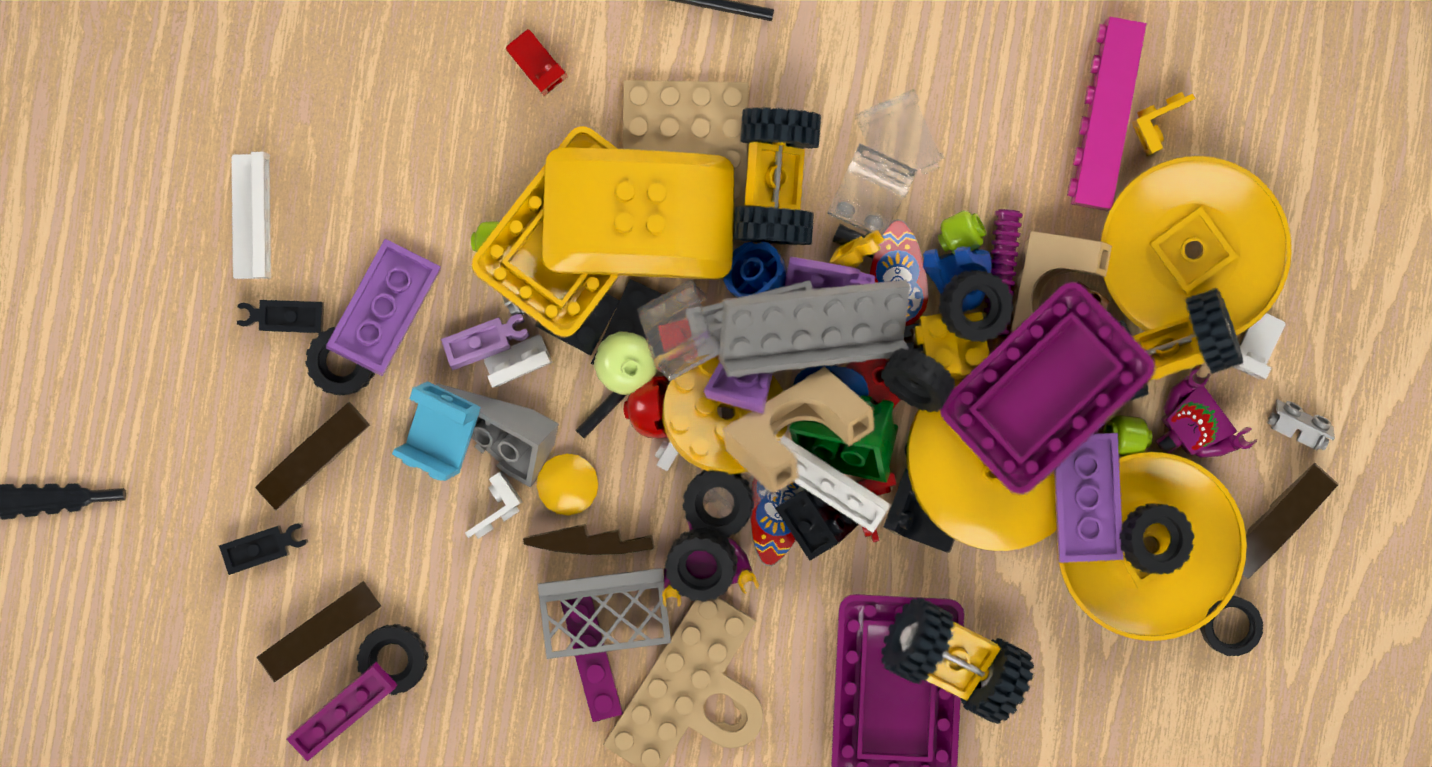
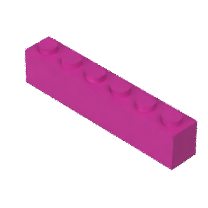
M1109 16L1104 24H1099L1096 35V42L1101 43L1099 54L1093 55L1090 73L1095 74L1093 86L1088 85L1084 101L1085 104H1089L1087 117L1082 116L1079 126V135H1083L1081 147H1076L1073 165L1078 166L1076 178L1070 179L1067 196L1072 197L1071 205L1109 211L1113 206L1147 23Z

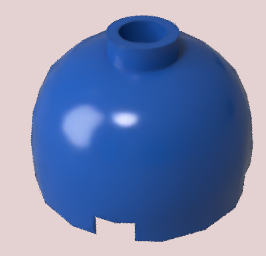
M761 241L762 243L757 244L747 242L733 251L732 267L728 275L723 278L727 289L736 298L785 287L787 265L779 251L768 242Z

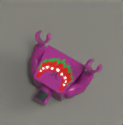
M1201 364L1193 367L1190 376H1186L1170 389L1163 407L1165 415L1161 419L1169 431L1156 440L1163 453L1170 454L1181 446L1187 454H1195L1199 458L1219 457L1240 448L1249 449L1257 442V439L1248 442L1243 437V434L1252 430L1250 427H1245L1237 435H1233L1238 431L1204 387L1211 374L1209 373L1203 378L1196 374L1200 370Z

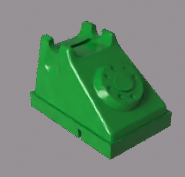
M860 396L863 401L873 408L874 431L850 446L822 423L810 420L791 423L789 430L792 441L842 474L887 483L890 475L889 465L898 432V425L893 423L894 403L892 401L883 399L879 404H872V397Z

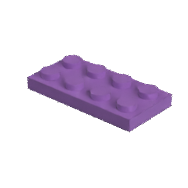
M384 239L330 337L326 349L383 377L437 278L441 266Z
M1118 433L1093 434L1054 470L1058 562L1124 560L1123 551H1121L1120 547L1121 539H1119L1122 532Z

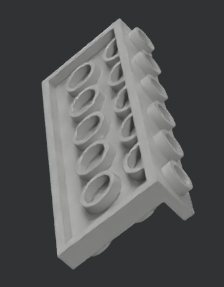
M906 280L725 299L723 300L719 360L728 376L741 377L746 374L774 373L780 370L805 369L822 365L834 366L839 363L865 362L881 358L890 359L895 350L909 348L904 341L910 285Z

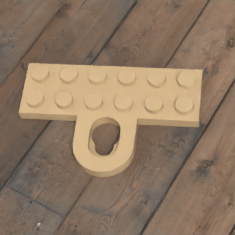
M719 596L717 599H710L707 602L695 600L671 637V643H668L603 746L636 767H663L688 727L725 748H739L753 741L759 734L763 723L761 703L752 691L723 672L756 620ZM716 693L729 696L734 706L741 712L740 721L737 724L730 725L726 722L710 720L704 712V703L707 698Z

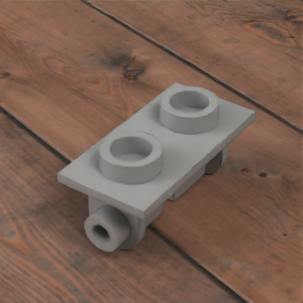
M1278 399L1276 400L1277 414L1272 412L1267 420V423L1271 425V429L1292 438L1296 429H1299L1301 432L1297 437V441L1314 450L1319 448L1325 450L1329 439H1335L1334 428L1326 418L1320 415L1313 417L1303 412V409L1293 402L1287 401L1284 403Z

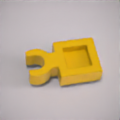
M878 230L871 232L864 238L860 236L836 248L829 263L856 268L863 262V256L874 254L880 250L878 244L884 242V238Z

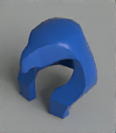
M958 247L955 250V255L949 253L939 257L937 249L926 250L923 253V269L933 280L940 294H943V288L946 283L948 284L953 276L960 275V272L978 270L991 273V256L989 251L976 249L971 251L970 247ZM980 290L968 293L963 300V312L980 306L985 298V293Z

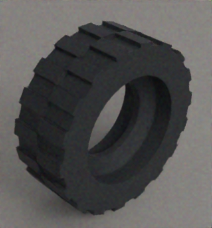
M971 270V272L963 271L960 272V275L953 276L951 281L944 286L943 294L940 295L939 299L941 300L939 312L942 315L941 320L946 324L947 330L955 333V336L974 342H985L987 339L996 338L999 333L1006 329L1005 326L1010 322L1011 312H1013V297L1008 290V285L1003 283L1000 277L978 270ZM980 290L988 296L990 309L984 319L973 322L965 317L962 304L968 293Z
M336 327L320 332L319 336L311 341V346L306 352L307 361L305 363L306 367H308L309 372L307 373L309 377L313 379L317 387L322 388V391L326 393L349 395L361 391L363 387L369 384L370 379L374 378L375 373L357 364L354 371L347 376L334 375L327 367L326 359L330 350L326 349V345Z
M909 348L895 350L881 372L883 383L897 398L905 401L912 407L914 406L928 412H937L942 409L955 388L954 379L943 365L936 362L932 357Z
M709 469V471L703 470L693 478L684 493V503L682 504L683 510L686 513L685 518L687 522H690L693 529L708 528L711 531L716 530L720 532V535L727 538L732 534L740 532L750 519L754 508L753 490L750 489L747 479L741 476L742 474H728V472ZM712 488H724L733 496L734 507L732 512L726 517H712L704 509V496Z
M1150 503L1145 504L1146 506L1135 508L1134 512H1130L1127 515L1126 521H1123L1121 526L1123 528L1119 537L1121 539V551L1124 552L1126 561H1129L1135 569H1140L1141 572L1161 575L1163 573H1173L1174 570H1179L1183 567V563L1188 561L1190 558L1189 554L1193 551L1194 533H1192L1191 522L1186 519L1187 516L1183 512H1179L1178 508L1164 504ZM1154 523L1164 525L1170 533L1169 547L1165 552L1158 555L1150 553L1145 548L1143 542L1145 530Z
M694 528L687 533H682L679 539L676 538L673 542L665 563V569H667L666 576L667 580H670L672 588L676 589L682 597L686 596L692 601L701 600V602H707V600H715L719 595L725 594L728 587L731 586L737 570L738 558L735 555L734 546L729 543V539L726 536L720 535V532L716 530L711 531L708 528ZM695 551L710 553L717 562L716 572L711 577L700 579L690 574L686 566V560L691 553Z
M388 624L374 630L361 643L359 647L360 652L357 654L359 665L357 668L358 672L362 674L375 662L378 663L379 651L384 646L396 644L406 651L408 664L405 670L396 675L388 674L397 684L396 688L389 693L391 695L407 692L422 679L428 666V652L425 649L427 647L425 642H422L420 635L417 632H413L412 628L400 626L401 624Z

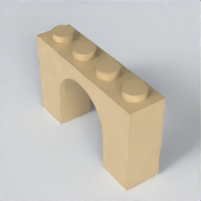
M1031 231L1030 238L1026 240L1024 245L1025 264L1024 269L1020 271L1018 276V286L1020 289L1018 299L1013 304L1012 316L1014 320L1012 330L1007 334V338L1041 306V298L1046 286L1058 275L1067 272H1078L1106 277L1112 246L1101 241Z
M824 367L766 402L764 414L752 411L724 428L726 451L774 494L798 479L796 456L775 437L781 428L796 421H816L826 425L850 446L874 431L873 408Z

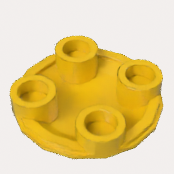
M566 453L554 456L543 465L538 474L537 490L539 498L548 509L556 514L570 516L581 513L591 506L597 496L599 485L597 472L589 461L579 455Z

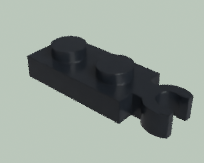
M260 300L259 309H256L254 305L249 303H240L237 307L247 309L250 313L246 321H237L239 326L249 327L255 322H259L258 331L320 333L323 331L324 302Z
M303 523L291 525L286 530V533H283L281 526L278 525L219 545L228 575L290 555L288 545L292 547L306 545L309 542L308 539L297 541L294 538V531L302 528Z

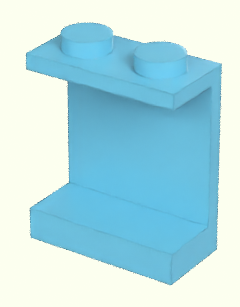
M427 381L412 389L409 399L418 403L406 443L395 448L392 455L402 459V462L407 466L418 467L428 472L429 476L433 479L446 481L461 471L481 407Z

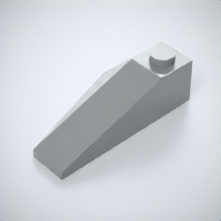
M437 383V386L481 407L471 437L477 443L475 448L481 453L486 450L499 461L497 467L500 470L531 487L555 445L559 424L533 409Z

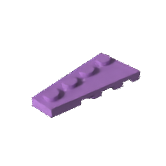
M719 362L704 389L705 397L764 414L773 373L746 374L741 377L728 376L721 362Z

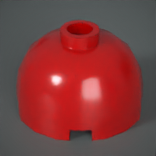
M668 376L654 377L641 388L628 396V401L624 402L625 418L630 420L632 427L640 435L647 438H668L662 420L664 396L671 381Z

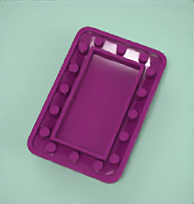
M1070 282L1061 286L953 389L940 412L947 424L1011 492L1020 495L1027 494L1072 455L1151 379L1155 372V363L1139 343L1082 285Z
M853 594L848 595L841 601L838 611L831 767H957L961 698L928 681L922 680L919 684L912 683L886 670L881 661L884 656L881 654V651L886 646V643L883 641L885 636H888L890 633L888 630L890 624H894L896 621L894 617L897 613H902V607L905 604L909 605L910 600H917L918 597ZM920 597L948 611L953 616L952 621L964 627L965 615L960 603L946 598Z

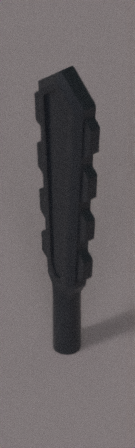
M69 483L65 488H61L58 484H46L43 488H39L37 484H23L21 488H16L14 484H0V518L2 520L15 519L18 514H23L25 517L38 516L41 511H45L48 515L59 514L65 508L69 512L80 511L83 506H88L95 502L125 501L126 490L125 488L90 490L82 488L79 483Z

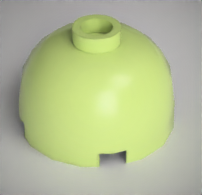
M620 331L609 335L600 343L597 349L598 352L594 360L597 377L607 389L617 394L630 395L651 381L657 373V357L654 348L641 335Z

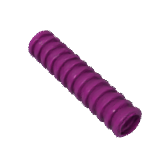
M998 209L994 214L997 216V220L993 223L996 226V230L992 232L995 235V240L991 241L994 249L990 250V254L993 255V259H991V273L1000 277L1001 281L1008 285V290L1013 296L1014 291H1011V288L1015 286V282L1012 279L1013 276H1016V272L1013 270L1017 266L1015 257H1018L1016 247H1019L1020 244L1017 242V238L1021 236L1018 228L1022 227V223H1019V218H1022L1023 214L1020 211ZM985 298V303H988L987 308H984V312L988 314L990 301L989 298ZM1007 325L1005 326L1006 329L998 334L999 336L1009 334L1010 330H1007Z

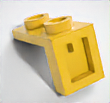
M1180 92L1165 99L1167 105L1158 110L1152 105L1137 112L1139 118L1131 123L1146 156L1163 149L1161 143L1164 142L1159 126L1157 124L1153 126L1151 120L1195 100L1196 98L1193 93L1185 97L1183 92Z

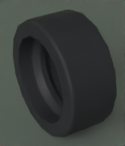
M1232 596L1223 609L1236 607L1247 615L1250 622L1247 636L1241 642L1235 644H1226L1220 641L1213 630L1215 617L1202 626L1200 631L1204 641L1215 651L1226 656H1240L1250 652L1258 645L1263 634V620L1259 610L1251 602L1238 596ZM1222 600L1216 602L1209 609L1207 616L1216 609Z

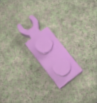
M521 314L513 315L506 324H503L498 317L441 339L451 369L456 370L511 349L509 344L511 339L518 341L527 339L530 336L527 329L515 331V327L518 324L525 322Z

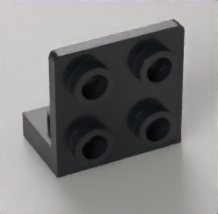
M905 469L884 528L894 534L950 553L955 539L939 529L923 511L912 489L908 469Z
M806 489L775 508L809 561L839 544L859 525V523Z

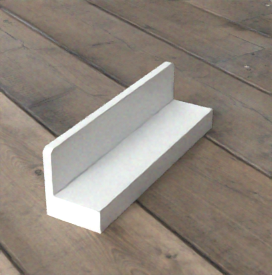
M265 152L234 154L231 157L233 277L235 279H271L270 154Z
M783 436L780 442L797 459L798 479L794 482L873 533L891 504Z

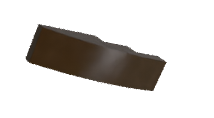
M348 402L285 458L255 488L276 511L300 488L310 482L325 466L339 456L370 424L351 402Z
M1316 463L1311 465L1272 502L1270 509L1248 529L1246 534V561L1243 575L1247 579L1278 551L1338 486V483Z
M586 524L523 538L524 545L554 552L582 555L625 554L652 550L655 547L652 535L622 541L618 529L589 536Z
M363 581L256 658L275 683L376 611L381 605Z

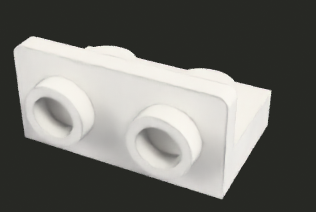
M536 335L511 346L509 350L484 359L490 374L487 377L492 387H498L553 363L541 335Z

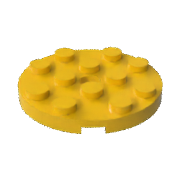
M719 353L693 359L674 375L665 393L662 420L667 437L683 458L703 470L709 471L711 469L728 472V474L747 472L748 470L726 451L723 429L733 421L739 420L752 411L705 397L704 389L720 362ZM773 375L766 402L783 392V389ZM718 407L732 408L734 417L731 419L721 418L717 413ZM788 425L781 428L775 435L779 441L785 436Z

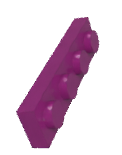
M591 596L583 597L575 607L589 619L596 611ZM577 598L567 599L565 601L573 605ZM560 602L563 614L565 615L570 608ZM574 611L565 620L568 631L575 637L587 623ZM596 616L592 622L600 627L598 617ZM589 625L579 640L588 647L597 646L603 635L592 625ZM576 642L572 648L576 649L584 647H582L580 644ZM607 651L575 655L592 722L623 715Z
M375 662L289 734L286 740L308 762L391 693L397 686L396 682Z

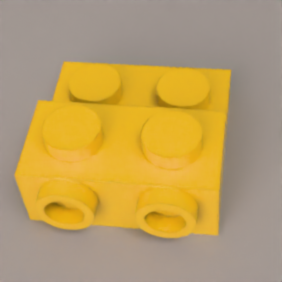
M982 312L964 314L967 319L973 322L983 319ZM941 314L920 317L919 326L914 327L917 345L923 344L924 354L943 365L954 380L965 379L990 355L987 341L974 342L955 336V333L947 330L946 324L941 320Z

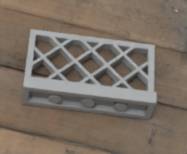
M662 568L537 584L547 659L671 643L667 607L663 605L662 593L664 591ZM658 588L659 602L650 611L637 599L645 589ZM639 590L635 597L627 593L629 591ZM622 592L632 601L620 615L606 603L614 593ZM608 594L604 601L596 597L597 595ZM591 596L601 605L589 619L575 607L583 597ZM577 598L573 605L565 601L566 599ZM560 600L570 609L558 623L548 615L546 602ZM634 603L649 613L639 628H636L623 618ZM603 607L618 617L608 632H605L592 622ZM659 607L661 609L662 619L659 618L656 614H654ZM572 611L587 622L576 637L561 626ZM652 616L662 623L664 637L650 639L641 632ZM549 621L556 626L551 633L549 629ZM620 621H623L636 631L628 642L619 643L610 636ZM589 625H592L604 635L597 646L588 647L579 640ZM558 629L573 639L566 650L552 652L551 638ZM638 634L646 639L633 641ZM607 638L615 643L602 645ZM576 642L584 647L571 649Z

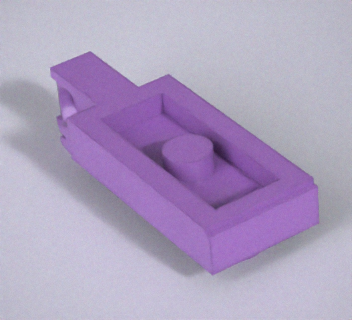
M790 257L785 287L811 281L813 290L871 284L875 282V276L860 272L859 269Z

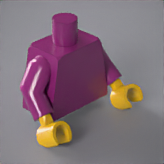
M688 521L689 530H691L693 528L691 527L692 525ZM728 538L729 543L734 546L735 555L738 558L737 570L732 584L738 583L744 594L746 593L744 585L749 581L754 582L756 589H758L759 583L755 574L752 573L747 554L732 538ZM695 551L686 560V566L690 574L700 579L711 577L717 570L715 558L705 551ZM664 568L663 605L667 607L666 600L669 597H675L679 607L682 602L681 595L670 585L671 582L669 579L667 580L666 576L667 569Z

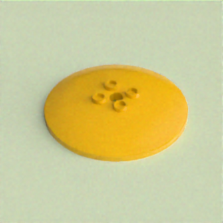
M1185 156L1161 162L1138 175L1121 191L1114 201L1112 208L1107 214L1101 234V242L1112 246L1106 277H1103L1106 287L1124 315L1144 331L1189 317L1186 298L1218 288L1232 320L1234 331L1238 335L1258 322L1276 302L1285 285L1291 264L1292 244L1290 228L1281 204L1264 182L1247 169L1227 160L1214 157ZM1191 241H1198L1202 246L1200 256L1194 259L1188 258L1185 254L1186 245Z
M964 379L954 380L955 387ZM918 409L913 419L907 442L908 475L920 506L939 529L958 542L989 551H1010L1028 547L1042 541L1057 530L1054 471L1029 493L1015 494L996 477L941 416L940 410L928 412Z
M1143 452L1119 457L1122 524L1128 518L1127 515L1130 512H1134L1135 508L1139 506H1146L1145 504L1150 503L1174 506L1178 508L1179 512H1183L1187 516L1186 519L1192 525L1194 547L1193 551L1189 554L1190 558L1183 563V567L1179 570L1176 569L1170 574L1163 573V575L1141 572L1140 569H1135L1129 561H1126L1124 552V560L1058 562L1063 581L1068 592L1082 611L1093 621L1115 634L1145 641L1168 640L1189 634L1217 616L1228 604L1240 583L1247 550L1246 532L1240 510L1234 498L1221 481L1210 471L1189 459L1160 452ZM1154 523L1145 530L1143 539L1152 536L1157 541V548L1152 554L1158 555L1165 552L1170 544L1168 529L1160 523ZM1057 542V559H1058V542ZM1222 600L1216 609L1207 616L1209 609L1216 602Z

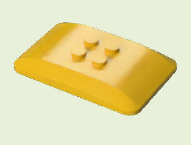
M585 126L574 128L558 147L618 149L594 130ZM544 165L475 253L472 259V270L479 279L559 337H569L577 332L620 275L556 273L546 268L542 259Z
M603 148L554 149L548 154L545 162L542 244L544 265L547 269L556 273L714 280L724 278L731 270L733 254L734 168L731 161L720 155Z

